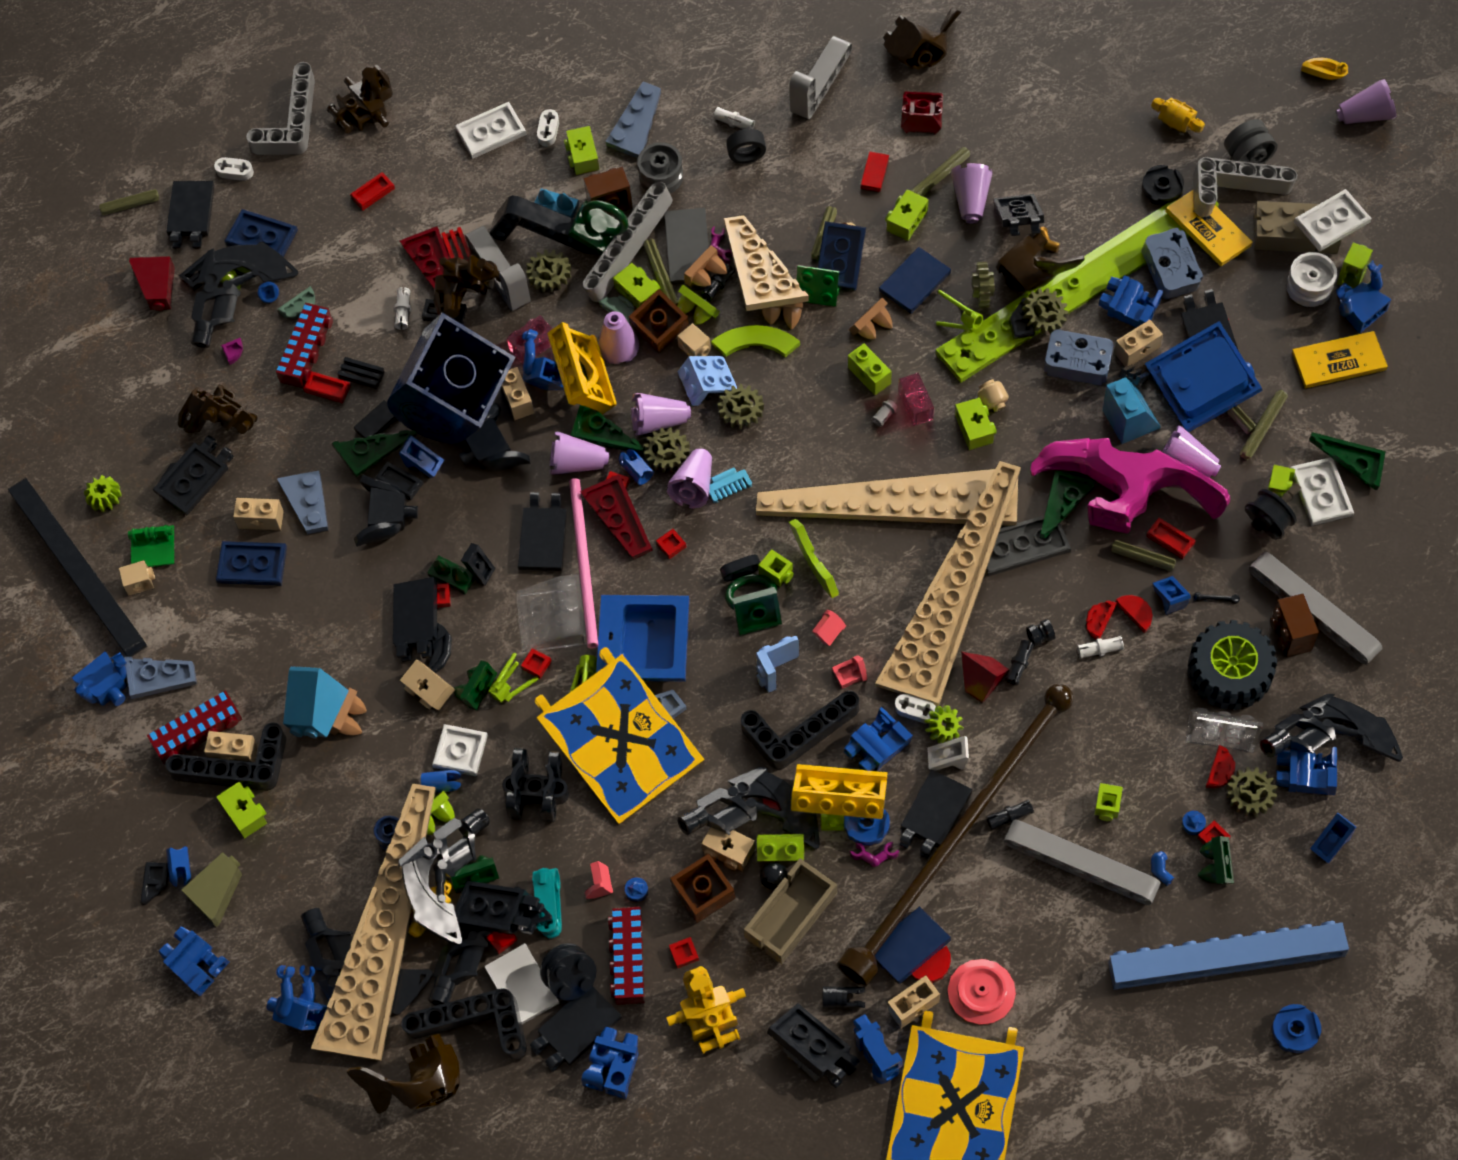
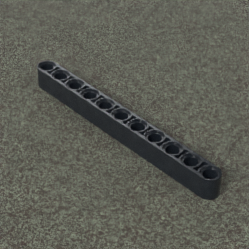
M25 477L8 488L13 499L126 656L132 657L148 647Z

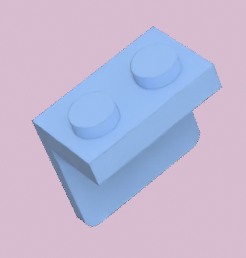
M689 356L677 371L692 406H699L708 393H724L725 389L732 391V385L737 389L728 365L722 356Z
M797 636L785 637L779 643L773 646H764L759 652H756V668L758 672L756 676L760 686H765L768 693L776 690V671L774 668L799 656V640Z

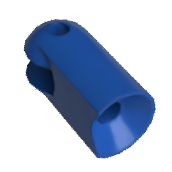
M628 449L626 453H620V465L638 485H643L651 479L654 471L634 450Z
M455 770L422 773L421 785L435 787V793L456 791L461 787V783L455 781L447 782V780L459 779L461 774Z
M185 846L179 850L168 848L166 854L170 882L173 886L177 887V878L183 876L184 885L186 886L191 881L188 847Z

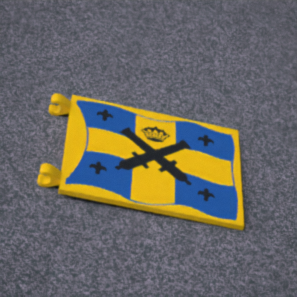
M604 647L599 653L600 658L607 664L604 668L554 705L550 706L543 695L536 697L535 704L543 712L537 716V720L615 821L621 824L705 759L623 654L615 659L610 650Z
M924 1011L921 1027L914 1025L911 1027L886 1160H1005L1024 1047L1015 1045L1018 1030L1012 1027L1008 1028L1006 1043L931 1029L933 1012Z

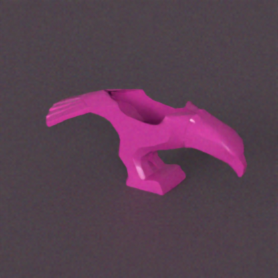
M1109 438L1055 441L1043 448L1039 456L1032 462L1030 469L1032 476L1046 470L1080 472L1116 493L1119 499L1108 502L1103 498L1096 497L1089 502V524L1126 534L1130 532L1131 523L1134 518L1146 511L1149 496L1164 487L1170 486L1184 489L1205 509L1213 520L1222 515L1230 502V495L1227 489L1211 478L1199 473L1194 468L1159 450L1146 454L1119 451L1112 447Z

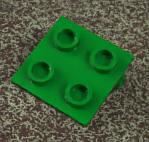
M798 265L796 281L799 283L801 290L808 294V303L836 306L839 294V271Z
M174 525L152 526L141 529L132 528L131 531H128V538L131 539V564L145 561L148 567L175 564Z

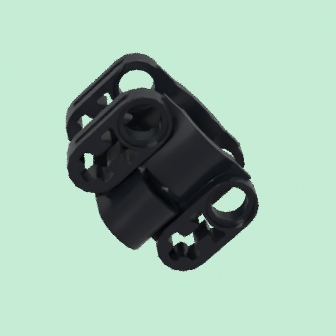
M514 748L512 773L502 783L509 819L521 820L524 803L542 804L540 814L543 822H555L557 805L565 803L569 798L567 784L561 779L563 763L559 751H549L548 765H545L546 776L528 774L529 757L527 750ZM535 786L541 787L538 792L530 791ZM557 788L563 789L560 794H554V791Z

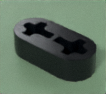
M754 554L723 565L720 568L723 580L729 582L741 576L757 572L760 559L758 555Z

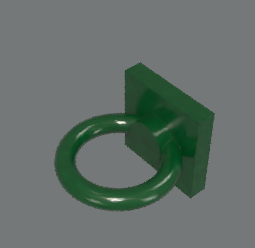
M585 200L568 235L599 255H602L614 236L622 235L627 231L629 223L625 214L616 206L603 201L588 202ZM603 210H605V211H607V212L613 214L617 219H615V218L612 217L611 215L607 214V213L604 212Z
M759 574L744 575L735 579L727 587L725 600L728 606L735 612L740 635L782 624L777 587L770 578ZM748 583H759L767 587L765 590L734 597L735 591L740 586Z

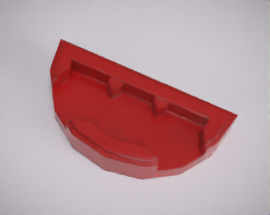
M1125 595L1115 600L1117 605L1146 633L1151 626L1153 618L1152 609L1149 604L1141 597L1134 595Z
M1106 601L1093 605L1088 611L1086 627L1091 637L1095 640L1102 637L1117 606V602Z
M1221 745L1218 746L1206 788L1215 789L1223 787L1230 782L1231 776L1235 773L1236 763L1229 750Z
M945 946L910 976L916 981L927 976L931 983L941 980L948 973L951 965V954L948 947Z

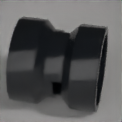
M1048 619L1040 621L1038 625L1032 624L1026 627L1027 636L1030 643L1032 642L1035 645L1034 647L1041 645L1043 641L1049 642L1056 638L1053 626Z

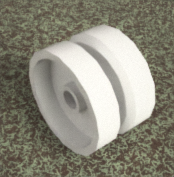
M1308 252L1298 256L1291 265L1287 279V292L1290 298L1306 307L1319 306L1329 300L1337 278V268L1334 262L1326 255L1316 252Z

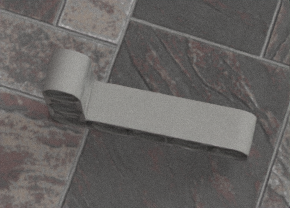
M833 36L809 75L798 71L793 74L789 84L790 112L807 119L813 116L848 59L852 50V43Z
M300 62L294 66L287 128H253L249 130L246 137L252 153L258 155L302 154L307 150L315 84L314 75L309 63Z
M1203 157L1198 161L1193 174L1194 212L1201 217L1211 215L1217 201V187L1282 195L1289 194L1296 182L1297 172L1292 168Z
M481 226L466 234V241L478 259L484 258L486 261H492L497 265V269L500 271V282L494 278V285L510 310L514 311L531 302L526 276L518 263L513 266L509 265L487 229Z

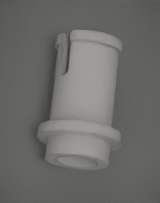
M889 399L883 401L882 407L871 418L877 426L882 427L887 419L897 412V405Z

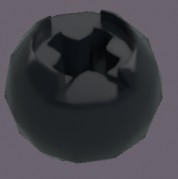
M776 862L765 864L760 871L761 883L765 887L775 890L784 878L788 880V870L785 866Z

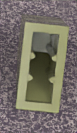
M223 852L182 889L186 898L215 927L220 924L242 876L238 868L240 863L232 855L228 858Z

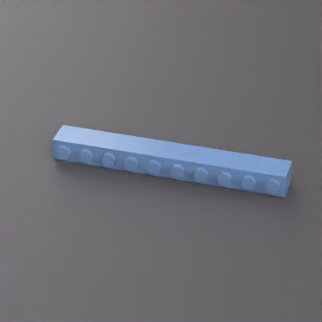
M1327 921L1322 923L1321 926L1312 927L1311 924L1299 926L1298 929L1279 928L1272 933L1257 931L1252 933L1251 936L1244 937L1242 934L1230 936L1229 939L1223 940L1210 938L1202 943L1188 941L1183 943L1182 946L1173 947L1172 944H1166L1154 950L1146 947L1140 948L1133 953L1118 951L1110 956L1108 964L1113 989L1115 990L1345 957L1349 947L1343 922Z

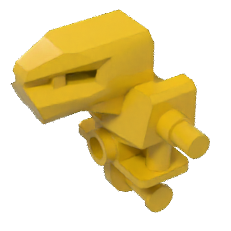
M702 966L686 971L683 982L689 998L681 1001V1011L666 1017L669 1026L686 1021L687 1025L691 1028L694 1042L714 1035V1039L699 1043L703 1054L717 1047L720 1049L724 1048L725 1044L737 1039L740 1040L737 1029L724 1035H720V1032L738 1025L737 1018L732 1013L731 1004L746 997L744 989L726 993L723 986L713 988L709 974Z

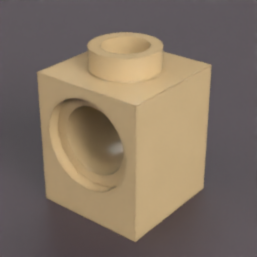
M693 323L677 336L678 346L688 356H707L711 350L710 338Z
M145 561L119 568L123 587L128 596L154 588L152 580H155L152 567L148 568Z

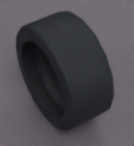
M756 129L736 131L728 137L726 142L729 158L735 163H751L762 158L766 153L764 136L762 132ZM745 145H752V146H749V147L740 148V147L745 146Z

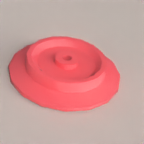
M985 959L970 960L959 966L951 976L947 989L949 1003L955 1013L965 1021L978 1025L993 1024L1004 1018L1013 1007L1016 996L1014 981L1008 971L998 963Z

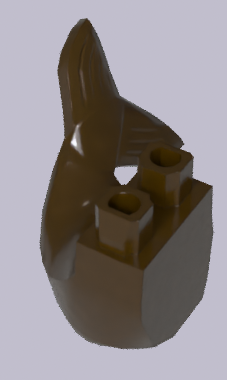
M952 7L945 17L939 33L918 25L906 17L899 16L895 21L897 26L893 32L887 31L883 36L885 41L883 45L892 56L910 68L920 70V68L932 67L946 56L948 51L947 33L952 23L962 11Z
M1037 233L1033 238L1029 235L1008 251L998 261L996 269L999 274L1002 273L1004 275L1005 284L1010 289L1018 288L1020 289L1018 291L1019 294H1026L1044 287L1058 274L1076 268L1085 258L1084 256L1055 260L1039 257L1044 252V245L1047 244L1048 240L1041 233Z
M440 1034L431 1035L425 1039L429 1049L428 1052L424 1044H418L409 1049L413 1061L408 1063L411 1075L409 1082L390 1080L364 1067L349 1068L347 1075L367 1092L378 1114L387 1110L391 1103L392 1095L412 1110L440 1105L454 1097L460 1085L459 1061L452 1045H444Z

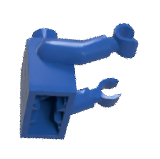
M1373 260L1367 265L1371 271V281L1368 284L1361 282L1353 289L1347 283H1343L1336 290L1341 302L1339 307L1340 315L1345 317L1359 334L1388 311L1391 302L1389 297L1379 292L1383 286L1382 276L1379 272L1383 265L1379 264L1376 266Z
M532 329L525 331L522 334V339L526 340L522 369L524 372L523 381L543 390H564L556 362L545 357L535 359L534 340L538 332Z
M103 652L73 676L72 679L77 685L74 691L78 696L91 704L97 702L103 706L111 700L115 706L121 705L126 699L121 691L126 688L124 680L127 677L125 668L127 662L122 654L119 652L109 658L108 654Z
M286 965L279 966L276 974L279 978H282V983H280L281 997H278V999L271 997L266 1006L268 1011L274 1012L273 1020L300 1030L318 1029L324 1018L327 1006L314 1002L315 989L311 978L315 974L314 967H310V974L308 976L304 973L305 965L300 967L299 972L303 977L304 983H302L303 993L297 998L293 997V986L290 983V978L294 975L295 968L287 967L284 975L283 972Z

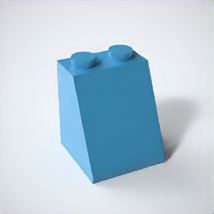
M1126 377L1106 386L1102 411L1121 444L1160 429L1161 426L1143 395Z
M290 667L283 724L290 729L291 734L297 737H302L303 735L311 738L327 737L349 690L321 668Z

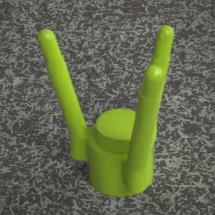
M938 290V294L964 312L961 316L963 325L937 321L936 325L963 329L967 332L971 328L977 330L981 326L983 315L964 306L942 290Z
M516 653L511 655L488 691L500 703L504 699L509 702L515 695L538 680L536 676L511 693L509 692L511 687L506 681L519 664L516 661L510 667L517 655Z
M580 656L570 692L577 687L580 674L582 676V683L587 680V677H592L596 674L597 658L595 656Z

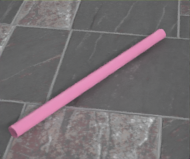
M574 478L569 481L586 640L587 647L594 649L598 647L582 496L580 493L581 487L580 480Z

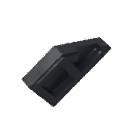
M1026 297L1022 298L1009 318L1013 339L1035 335L1033 324L1028 326L1029 319H1023V316L1027 313L1022 311V308L1025 306L1023 302Z
M146 862L140 902L142 905L148 904L167 888L169 877L168 863Z

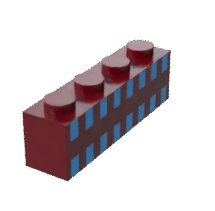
M305 302L276 370L280 383L300 388L304 387L311 374L313 364H316L318 360L319 349L325 344L326 332L333 324V317H331L329 308Z
M225 690L148 734L147 737L163 764H166L170 756L175 754L181 755L196 749L199 744L207 740L209 731L222 732L227 728L235 727L243 719Z
M640 907L612 908V916H608L609 930H613V938L609 939L610 953L614 952V961H610V975H614L615 982L610 984L611 998L615 997L617 1005L645 1003L641 909Z

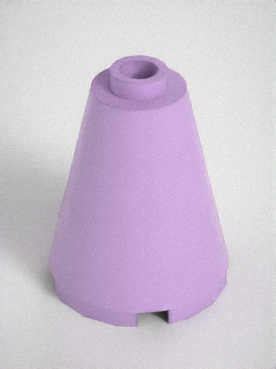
M1385 79L1379 80L1339 104V109L1336 110L1339 121H1343L1344 124L1395 118L1396 109L1393 99L1391 100L1389 94L1391 92Z
M975 163L967 164V168H961V165L952 168L951 177L961 218L966 220V223H977L983 216L992 178V169L989 170L987 165Z
M610 312L604 318L598 339L602 358L609 363L620 364V362L631 361L639 350V339L624 315L620 312Z
M643 393L633 394L632 401H636L634 408H631L633 431H636L635 435H644L658 431L660 428L666 429L684 424L691 417L690 406H687L684 401Z
M1177 426V432L1174 431L1162 451L1209 478L1211 475L1215 477L1221 467L1218 464L1219 459L1181 426Z
M554 432L557 440L552 442L550 466H554V470H550V474L603 469L604 465H608L609 452H605L604 447L561 432Z
M693 450L668 482L667 494L677 504L682 506L685 503L690 505L689 508L693 509L706 505L709 499L712 456L707 450Z

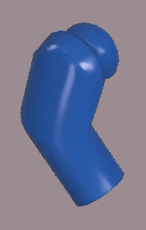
M1159 851L1154 853L1151 858V872L1168 886L1174 880V877L1165 870L1166 853Z

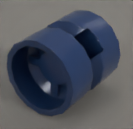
M389 815L380 818L374 827V835L384 852L387 851L399 820L395 816Z

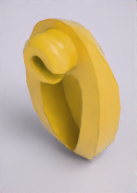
M1313 58L1303 62L1301 71L1323 79L1334 80L1348 74V65L1344 62L1339 63L1328 58Z

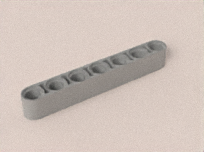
M655 182L649 187L628 217L629 225L627 231L613 238L584 279L583 287L593 302H599L608 295L614 286L613 277L629 265L644 241L670 207L673 199L665 183Z
M1263 552L1248 567L1251 575L1280 599L1304 593L1316 627L1361 664L1367 665L1382 650L1381 643L1270 553Z
M1019 820L1012 821L1004 839V843L1017 851L1145 905L1153 903L1161 884L1153 876Z

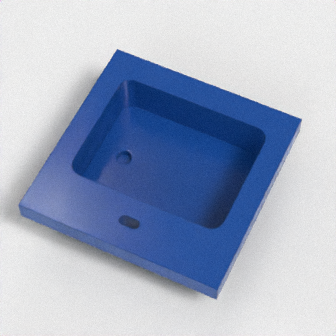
M1220 321L1145 363L1147 370L1151 373L1155 383L1187 432L1198 428L1263 391Z
M601 595L596 673L607 665L599 656L600 650L607 647L615 659L623 654L643 681L686 682L689 596Z

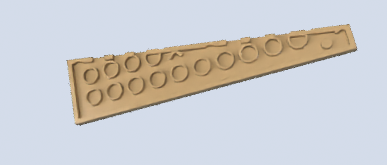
M999 462L985 490L979 497L974 510L970 513L965 526L960 531L956 542L925 593L924 599L920 602L915 615L906 627L901 640L897 643L892 656L879 675L875 686L899 694H909L934 703V705H940L1021 467Z
M995 469L758 492L756 515L966 524L970 513L974 510ZM1018 479L1002 523L1003 526L1017 525Z
M412 784L393 838L386 851L385 859L379 869L378 877L351 942L350 950L346 955L340 976H338L332 997L328 1002L324 1018L313 1041L312 1050L382 1061L412 911L403 883L402 868H398V860L424 836L426 838L436 790L435 787Z

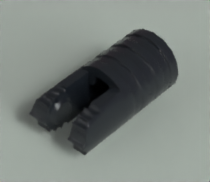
M823 986V1008H865V1002L847 1001V993L862 994L865 993V987Z

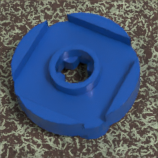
M885 809L882 819L870 818V822L873 824L869 825V827H864V824L860 823L865 821L863 817L844 816V828L847 836L855 843H861L862 845L879 844L889 831L890 818Z
M1291 1004L1283 1007L1275 1016L1272 1024V1034L1282 1050L1292 1053H1303L1316 1045L1321 1034V1023L1318 1016L1306 1009L1305 1006ZM1293 1023H1297L1298 1027L1303 1028L1299 1034L1291 1031L1290 1028L1293 1027Z

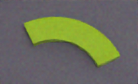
M760 325L731 329L711 341L712 345L725 357L738 350L749 348V346H763V348L773 350L786 358L800 346V341L789 333L777 328Z
M796 519L790 521L789 525L813 574L831 598L838 596L839 592L834 578L823 563L819 562L818 558L814 555L815 549L806 533L804 525Z

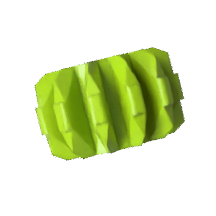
M101 475L99 480L93 477V483H86L87 489L84 490L86 503L95 511L100 508L104 512L107 507L113 510L112 505L119 504L118 498L122 497L118 482L114 481L110 476L105 478V476Z
M946 705L943 708L941 706L935 707V712L929 711L928 715L931 719H925L924 722L929 724L925 731L932 732L931 740L937 739V742L941 744L960 736L957 730H962L964 727L958 723L963 719L962 717H956L958 710H951L950 706Z

